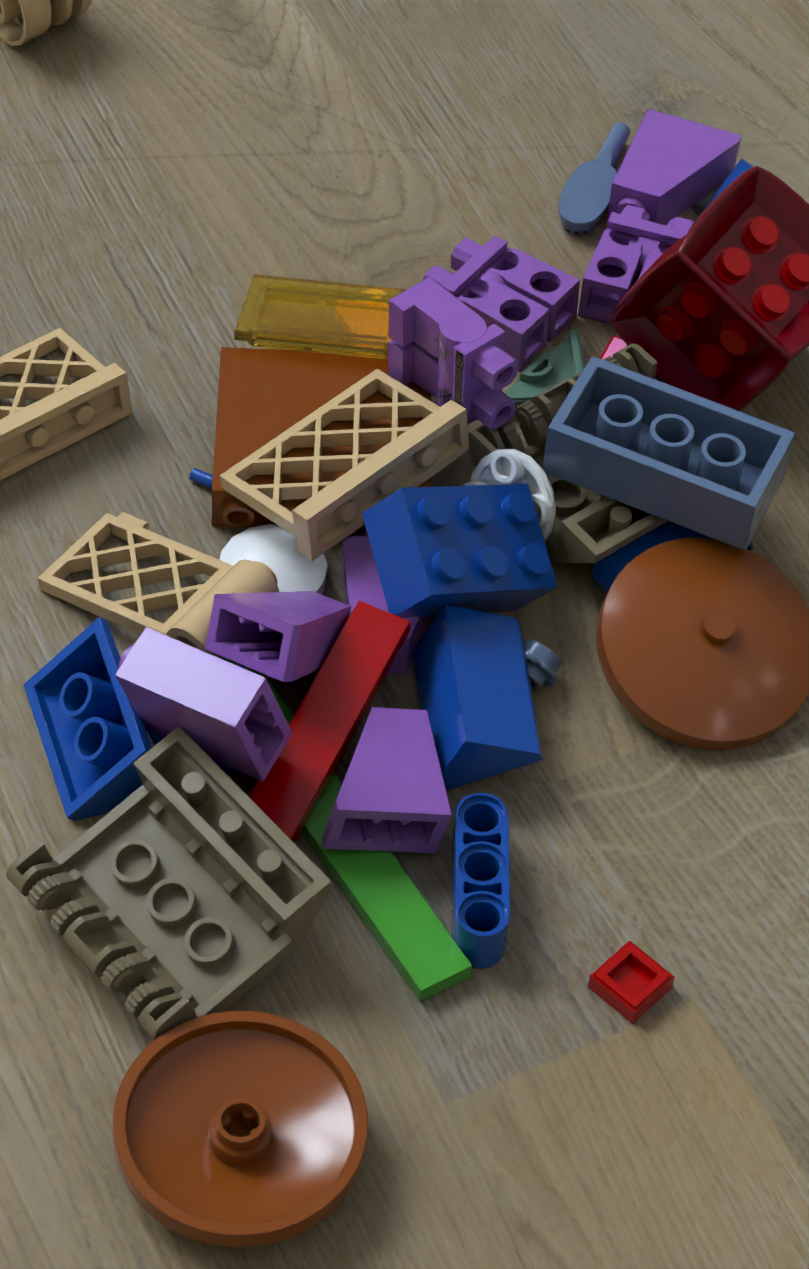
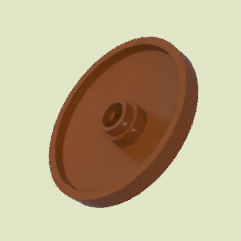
M683 538L664 542L647 549L630 561L618 574L605 596L599 612L596 629V644L602 671L609 686L622 705L644 726L666 739L688 747L705 750L743 748L756 744L778 732L792 719L809 695V608L793 583L777 567L748 549L745 551L710 538Z
M217 1012L188 1020L171 1028L150 1043L134 1060L120 1084L113 1110L114 1152L119 1171L129 1191L144 1210L167 1228L182 1236L211 1245L224 1247L263 1246L284 1241L312 1228L333 1212L348 1195L359 1175L366 1151L368 1132L366 1101L360 1082L347 1060L330 1042L312 1029L285 1017L265 1012Z

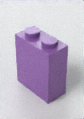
M147 627L137 642L129 646L120 659L115 676L138 717L142 719L146 731L165 738L180 726L212 760L262 782L265 780L293 734L265 677Z

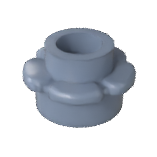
M524 640L531 689L540 690L542 685L546 687L554 686L557 682L556 672L561 665L560 658L548 647L532 640Z

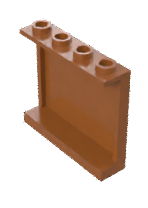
M221 347L212 478V526L245 528L275 524L222 489L219 475L375 369H379L388 375V354ZM414 382L407 385L408 388L431 401V394ZM376 391L363 400L362 404L392 403V399L380 391ZM399 418V427H412L424 418ZM392 419L361 420V429L392 427ZM354 420L332 421L323 428V431L353 429ZM386 444L360 445V454H373ZM353 445L322 447V456L352 455ZM314 447L293 448L284 454V458L314 456ZM348 471L321 472V482L335 481ZM313 473L282 475V484L313 482ZM274 474L253 475L245 482L250 485L274 484ZM431 478L418 487H431ZM307 499L281 500V505L292 512L294 508ZM365 524L354 532H367Z

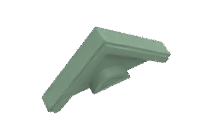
M570 329L568 337L550 353L547 351L520 374V379L504 392L515 401V410L517 409L516 406L527 400L530 402L533 397L568 378H573L575 374L584 370L585 363L579 329Z

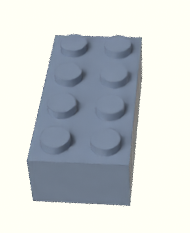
M592 356L548 427L543 470L545 473L746 551L786 477L795 432Z

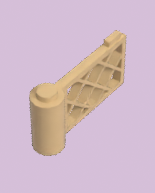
M125 512L118 516L106 513L37 578L41 591L138 634H142L146 627L218 658L222 656L205 650L214 595L279 592L277 577L266 564L243 559L233 566L149 530L148 522ZM110 535L128 541L126 546L97 551V548ZM160 555L171 561L169 564L139 569L138 560ZM131 561L132 571L103 577L100 575L99 567ZM89 569L93 570V579L73 583L64 580L70 573ZM198 574L210 576L204 584L181 587L180 578ZM174 580V590L143 595L142 585ZM135 587L136 597L111 601L103 597V593ZM178 605V610L164 624L146 616L147 611Z

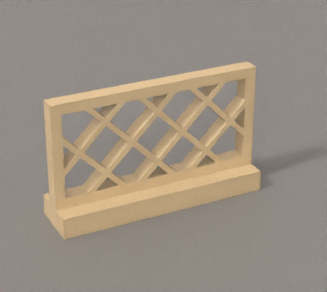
M61 328L53 330L0 356V377L7 374L22 375L20 383L0 382V398H14L12 407L0 406V481L132 414L127 372L115 362L105 367ZM57 349H60L66 355L64 361L40 360L41 357ZM34 375L59 376L56 384L32 383ZM70 377H84L68 385ZM26 399H40L24 407Z
M375 369L219 475L221 488L295 536L297 551L311 561H314L365 524L362 512L401 488L418 487L469 451L467 410L453 400L440 407L379 369ZM376 391H380L392 399V403L362 404V401ZM399 418H424L412 427H399ZM392 419V427L361 429V420ZM354 420L353 429L323 431V428L332 421ZM386 444L373 454H360V445ZM353 445L352 455L322 456V447ZM314 447V456L284 458V454L293 448ZM348 471L335 481L321 482V472ZM313 473V482L282 484V475ZM274 474V484L250 485L245 482L253 475ZM307 499L294 508L292 512L281 505V500Z

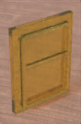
M254 274L234 330V340L248 341L250 345L257 347L388 359V342L392 340L388 337L389 300L407 289Z

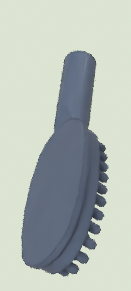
M618 122L612 126L596 159L581 164L572 173L563 188L558 213L561 225L564 226L565 231L570 230L571 235L575 234V231H578L579 235H582L583 231L589 233L590 228H594V225L602 218L609 206L611 186L617 174L613 167L631 133L630 128L624 123Z

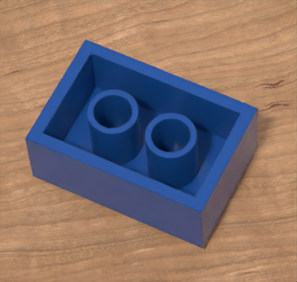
M528 484L401 488L362 512L388 611L401 618L437 616L445 604L483 612L514 611L558 588Z

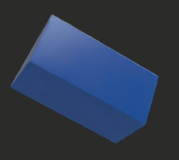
M445 604L415 647L413 659L420 709L427 710L445 789L450 790L542 761L543 754L520 622L515 617Z
M101 617L97 618L24 684L66 817L74 821L109 813L143 784L133 763L152 748L142 719L138 717L115 676L121 658L108 621Z

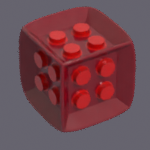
M759 166L752 167L743 172L707 206L693 223L687 235L670 246L623 296L610 318L619 336L627 346L633 343L638 344L658 362L656 375L664 383L737 411L744 409L781 375L793 358L809 346V204L785 182Z

